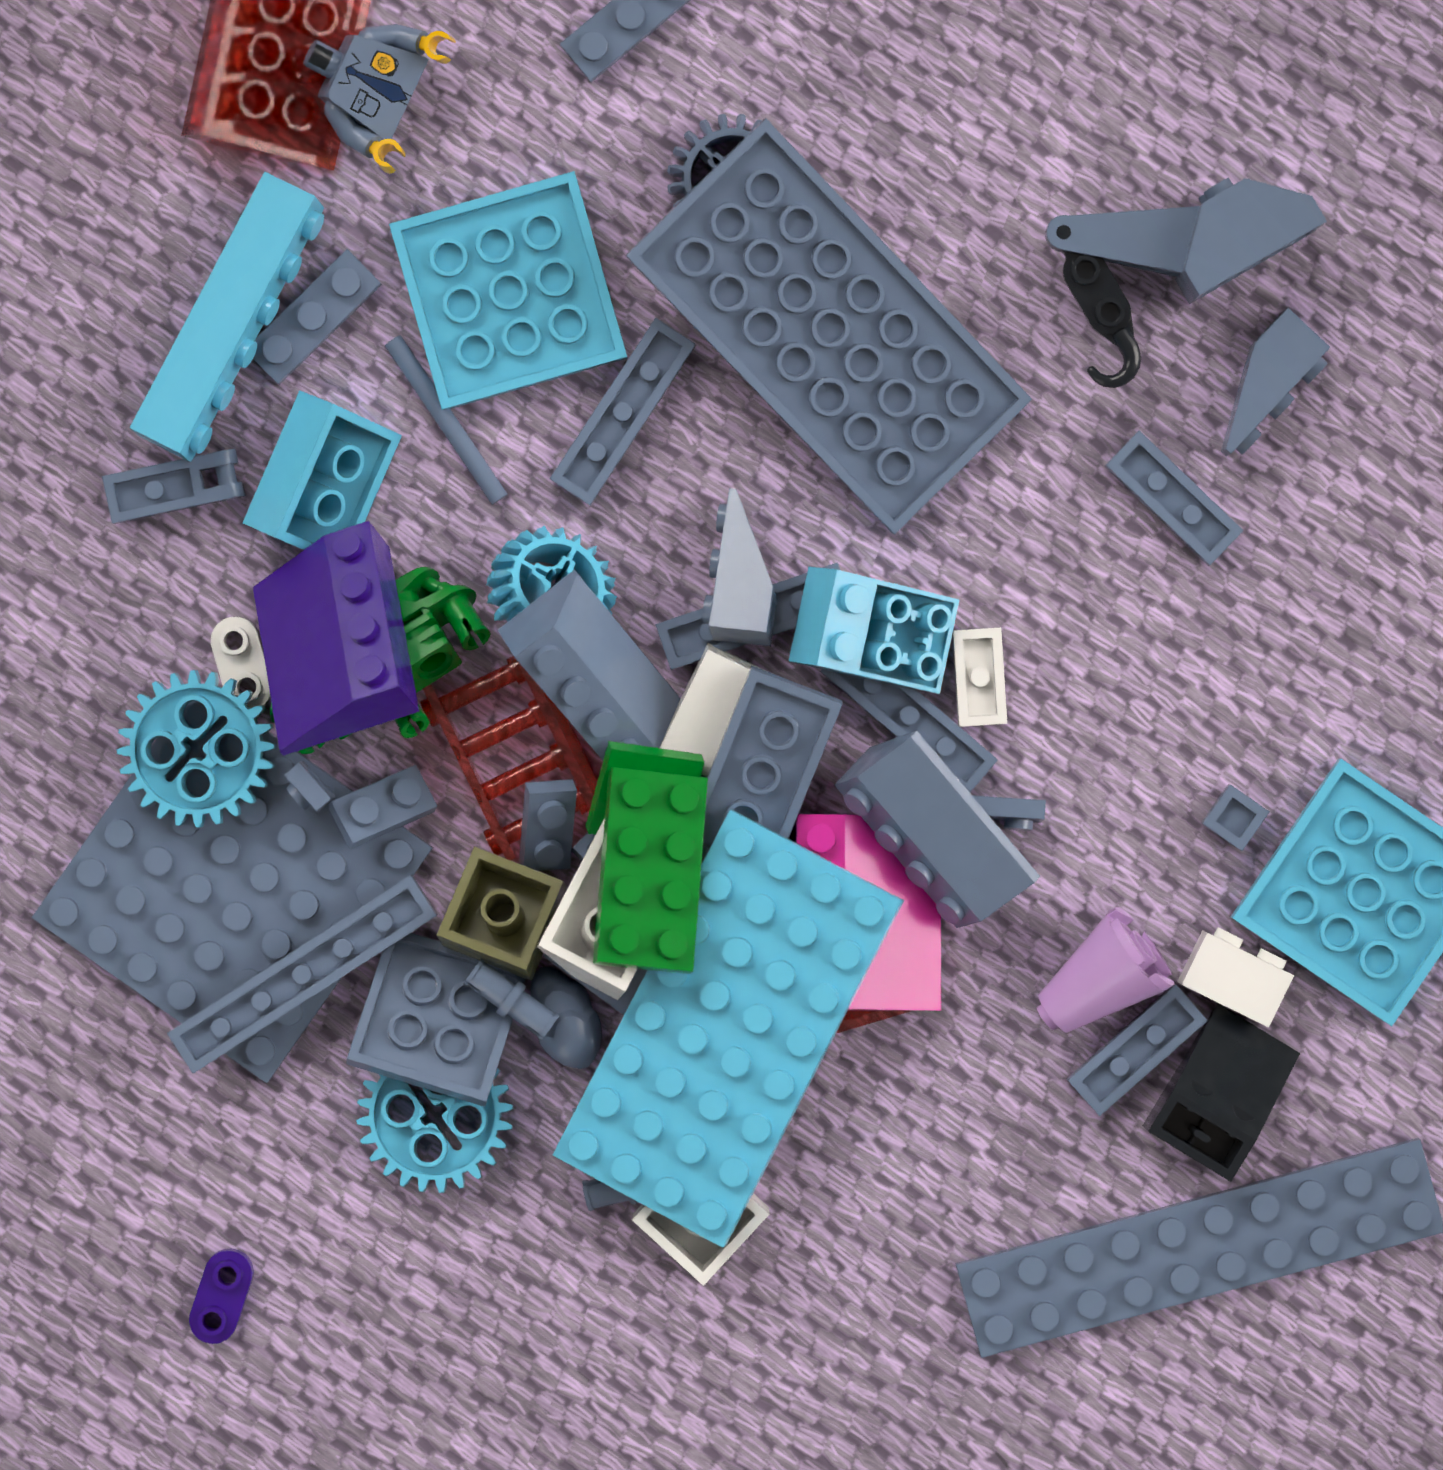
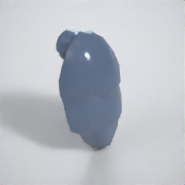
M541 967L535 972L530 986L531 996L552 1012L559 1014V1017L542 1040L538 1039L539 1043L548 1055L564 1066L578 1069L587 1068L595 1060L601 1046L602 1027L599 1015L592 1008L589 994L581 983L569 979L553 967Z

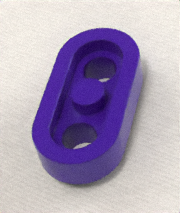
M237 1249L218 1251L209 1259L205 1266L189 1315L191 1331L202 1342L208 1344L224 1342L234 1333L238 1326L253 1280L254 1269L249 1257ZM229 1266L235 1270L236 1280L234 1282L227 1283L221 1279L220 1269L222 1267ZM206 1313H217L221 1318L220 1327H209L205 1322Z

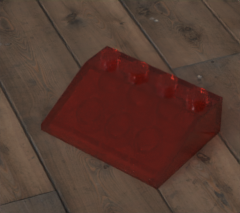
M210 0L181 136L226 148L334 171L341 140L324 114L326 103L318 97L326 77L305 67L303 63L309 48L315 40L339 50L346 35H358L365 28L371 0Z

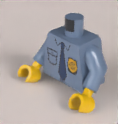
M399 24L370 26L362 29L358 35H346L339 50L315 40L306 54L303 65L326 77L318 97L326 103L324 114L341 142L368 158L374 157L376 163L385 173L391 174L395 172L390 164L384 162V157L387 153L396 151L401 156L406 157L405 151L395 140H392V137L429 59L422 55L426 53L428 57L441 64H447L451 61L450 58L437 55L436 47L440 41L448 40L456 43L452 36L443 31H434L428 34L426 31Z

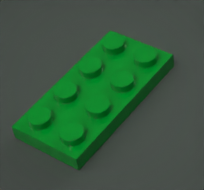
M612 767L608 770L593 964L684 974L693 972L708 778Z

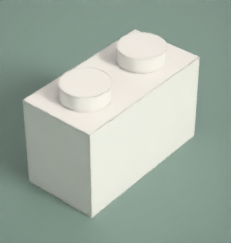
M1217 927L1214 935L1202 930L1177 982L1269 1028L1294 977L1291 973L1283 970L1287 961L1262 948L1256 957L1240 949L1243 939Z

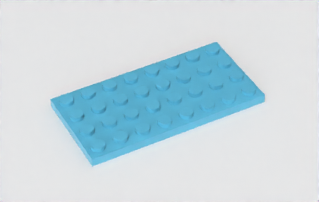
M729 810L701 865L693 972L684 974L647 970L553 1156L724 1248L904 900L742 814Z

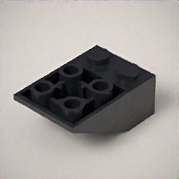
M1217 1003L1208 1017V1021L1203 1025L1142 1126L1149 1133L1231 1182L1257 1141L1300 1053Z

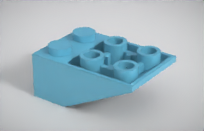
M808 567L789 662L940 694L959 599L837 569Z

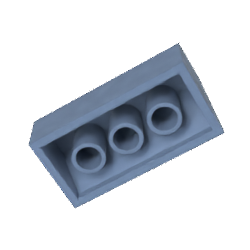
M575 569L497 630L517 661L602 760L605 756L608 741L660 748L680 697Z
M918 731L869 747L834 784L844 796L846 806L853 813L864 819L875 832L874 835L877 842L885 850L894 854L906 868V875L911 882L924 889L936 903V909L940 916L956 928L983 921L1034 884L1040 877Z

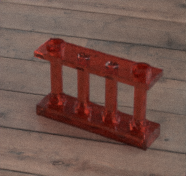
M511 656L506 659L508 664L441 697L435 685L430 684L422 688L427 698L420 701L425 715L429 718L430 725L434 727L440 724L490 826L483 833L493 854L498 856L503 854L508 860L518 857L512 843L521 840L522 818L503 826L491 800L558 767L560 771L569 768L577 784L575 786L577 789L575 813L580 811L583 815L590 811L598 781L570 721L517 659ZM517 681L518 685L527 681L535 698L527 702L528 708L461 740L449 715L450 713ZM537 724L539 728L546 725L549 726L556 741L549 745V751L482 783L470 758L471 756Z

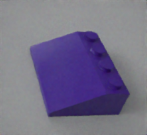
M370 521L322 536L253 587L279 752L283 756L419 712L390 548Z

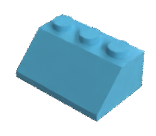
M299 390L243 520V524L305 550L324 535L365 522L402 435L331 402Z

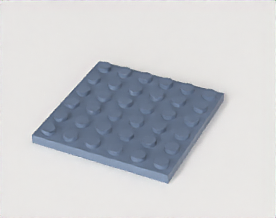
M195 700L186 706L184 718L189 726L200 728L207 720L208 713L204 704ZM221 716L215 722L204 738L200 740H191L189 738L187 743L190 745L191 751L166 775L168 781L172 782L192 758L202 757L205 759L207 754L202 748L214 734L226 725L228 720L225 716ZM267 732L262 735L263 741L275 743L277 748L263 752V758L271 761L275 766L272 769H260L258 775L264 778L268 785L264 788L252 785L250 790L257 800L254 804L245 802L241 798L238 800L241 815L235 817L224 808L223 823L216 825L209 813L206 814L203 827L195 826L192 814H188L183 825H176L175 811L173 810L163 819L157 818V811L160 805L158 802L143 808L140 804L146 795V791L141 789L129 792V786L137 779L135 773H133L31 918L174 1019L183 1023L408 876H414L434 847L402 826L349 849L328 809L329 804L320 811H316L311 805L304 810L286 790L291 782L284 774L298 762L304 761L336 797L335 799L354 791L297 751L283 756L279 752L277 737ZM234 734L224 736L219 745L220 754L228 761L233 762L237 760L243 752V744L240 738ZM159 736L151 746L152 756L159 763L165 764L169 762L174 755V745L171 740L165 736ZM194 769L187 777V789L191 794L202 797L209 789V777L204 771ZM342 978L225 1054L262 1081L268 1083Z

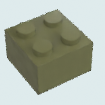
M474 846L437 932V937L443 947L476 960L482 958L489 965L532 981L544 953L537 946L567 888L564 881Z

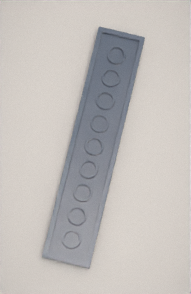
M1415 1138L955 1264L980 1356L983 1358L1443 1233V1221L1421 1140Z

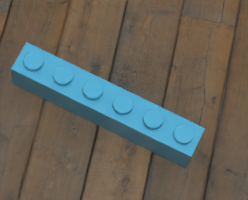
M264 171L130 426V429L138 436L189 462L193 460L196 453L200 454L205 450L212 436L213 430L210 425L218 410L223 411L229 405L235 391V385L232 383L240 368H246L251 363L257 350V342L255 340L263 324L268 326L277 314L280 301L277 298L285 282L291 283L299 272L302 264L300 254L308 239L314 240L322 228L324 222V214L322 212L324 207L314 195Z

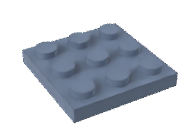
M410 933L382 951L346 1064L485 1107L513 1018L507 1014L504 1018L496 1013L498 1007L468 985L465 986L463 984L479 960L443 947L440 941ZM489 965L515 985L518 981L525 984V978Z

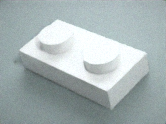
M1001 627L954 630L952 638L958 726L1007 724Z

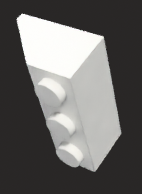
M603 820L537 947L573 977L618 1000L625 993L637 969L593 964L604 832Z

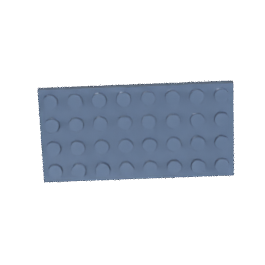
M766 118L625 255L893 534H896L1032 400L1019 384Z

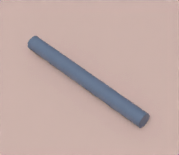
M399 335L385 345L386 349L490 503L494 505L508 495L451 409H441L435 385L402 336Z

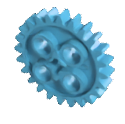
M191 670L188 684H184L178 673L170 674L171 688L167 689L159 681L153 682L152 685L156 697L152 699L145 694H138L137 699L144 709L141 712L134 710L126 711L125 714L135 724L133 728L119 729L118 732L130 739V746L117 749V754L130 756L131 763L121 768L120 773H135L137 779L129 786L128 790L129 792L141 789L146 791V795L140 804L143 808L158 802L160 805L157 811V818L163 819L173 810L175 811L176 825H183L188 814H192L195 826L203 827L206 814L209 813L216 825L223 823L224 808L236 817L241 815V809L238 804L240 798L250 804H254L257 801L250 790L252 785L263 788L267 787L268 783L258 774L260 769H272L275 764L264 759L263 752L273 750L277 746L275 743L263 741L262 735L274 727L273 724H259L257 718L266 709L264 706H256L251 709L247 706L253 694L251 690H247L238 696L234 694L237 680L229 679L221 688L218 687L219 677L217 672H211L205 684L201 683L198 670ZM195 700L204 704L208 713L206 722L200 728H192L184 718L186 706ZM221 716H225L228 720L226 725L214 734L202 748L207 754L205 759L202 757L192 758L172 782L168 781L166 775L191 751V747L187 743L189 738L191 740L204 738L215 722ZM227 734L238 736L243 744L241 756L233 762L223 758L219 750L220 741ZM159 736L167 737L174 745V755L165 764L156 761L151 753L152 743ZM194 769L204 771L209 777V789L202 797L191 794L187 789V777Z
M497 1068L495 1078L500 1072L499 1068ZM380 1075L381 1078L378 1082L364 1080L363 1085L373 1092L372 1098L359 1099L357 1104L368 1108L369 1116L362 1117L356 1120V1122L362 1126H370L371 1133L360 1141L362 1144L376 1143L378 1149L369 1159L371 1162L379 1161L383 1158L388 1160L383 1172L385 1176L393 1174L398 1169L402 1171L400 1185L403 1187L413 1177H417L419 1192H425L430 1180H435L439 1193H444L447 1187V1179L452 1178L460 1189L464 1188V1173L468 1171L475 1178L481 1179L482 1174L478 1164L484 1161L495 1166L497 1162L489 1151L492 1147L502 1149L507 1147V1144L498 1138L497 1135L498 1131H507L513 1128V1125L500 1120L502 1113L513 1110V1105L500 1103L498 1098L509 1090L508 1085L494 1086L492 1084L485 1107L445 1094L437 1095L431 1090L422 1088L433 1105L442 1106L444 1104L447 1111L442 1115L443 1120L462 1144V1148L456 1151L437 1124H425L423 1119L428 1115V1111L412 1091L409 1083ZM400 1095L408 1096L414 1104L413 1116L404 1123L395 1122L389 1114L391 1101ZM467 1106L475 1107L482 1116L480 1128L472 1134L462 1133L456 1125L457 1113ZM428 1134L437 1136L442 1143L441 1155L433 1162H425L417 1154L418 1141Z

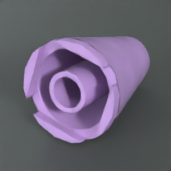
M1115 907L1105 915L1038 994L1041 1005L1037 1007V1011L1051 1030L1054 1031L1059 1027L1062 1031L1068 1033L1160 994L1174 985V981L1167 978L1172 973L1162 954L1145 932L1141 936L1137 931L1130 930L1127 925L1134 919L1120 907Z

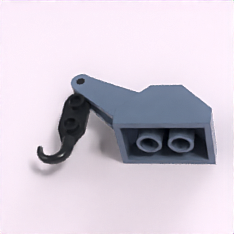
M1226 178L1203 192L1204 195L1198 198L1201 203L1200 206L1068 216L1060 215L1053 218L1046 228L1045 239L1053 250L1062 252L1065 256L1062 271L1064 281L1090 326L1118 347L1124 360L1122 369L1114 375L1102 374L1094 366L1088 367L1087 373L1093 381L1109 388L1124 386L1135 378L1141 364V352L1134 338L1130 304L1106 262L1175 277V281L1190 305L1314 233L1325 224L1327 220L1313 196L1247 178L1233 185L1230 178Z

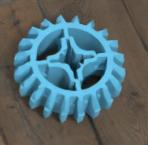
M545 526L538 528L534 534H531L528 530L520 533L515 540L512 539L501 549L502 553L498 554L491 563L493 571L487 577L486 585L493 589L488 595L487 603L499 606L494 614V621L506 620L508 622L548 591L554 579L555 584H557L574 569L608 611L613 614L610 609L615 605L617 596L610 591L615 586L616 578L603 575L608 569L609 561H596L594 555L597 552V545L589 547L587 550L580 545L581 534L575 535L571 540L566 539L563 527L556 529L552 535H550ZM534 562H545V563L553 564V565H555V566H549V567H547V566L541 565V564H539V563H536L535 565H532V564H530V563H534Z

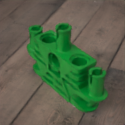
M431 567L416 568L396 580L416 693L462 664V660L442 629L444 625L450 623L465 650L479 648L471 635V631L477 634L483 645L489 640L491 635L489 629L484 625L473 607L477 597L476 592L465 585H451L447 582H440L439 573ZM271 703V706H270V719H271V721H272L273 723H275V721H274V715H273V709H272V703ZM420 706L419 712L394 720L400 734L404 738H412L418 735L410 722L411 718L417 723L422 732L429 726V718L424 714ZM346 735V736H343V737H339V739H341V740H342V739H345V738L348 737L349 735ZM325 742L318 744L317 747L320 749ZM309 747L298 752L310 754L315 752L313 747Z

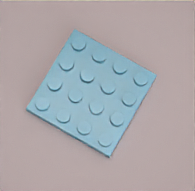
M575 171L389 224L442 410L452 409L628 358Z
M1338 758L1239 903L1231 918L1379 1019L1393 1026L1443 953V827L1343 759Z

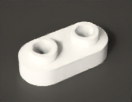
M226 618L215 626L211 634V647L222 686L229 679L237 680L234 694L238 696L241 694L239 688L241 681L245 678H251L256 683V691L247 706L250 709L256 706H265L271 699L260 634L255 625L245 618ZM234 631L240 633L243 638V644L237 650L230 649L226 643L227 636Z

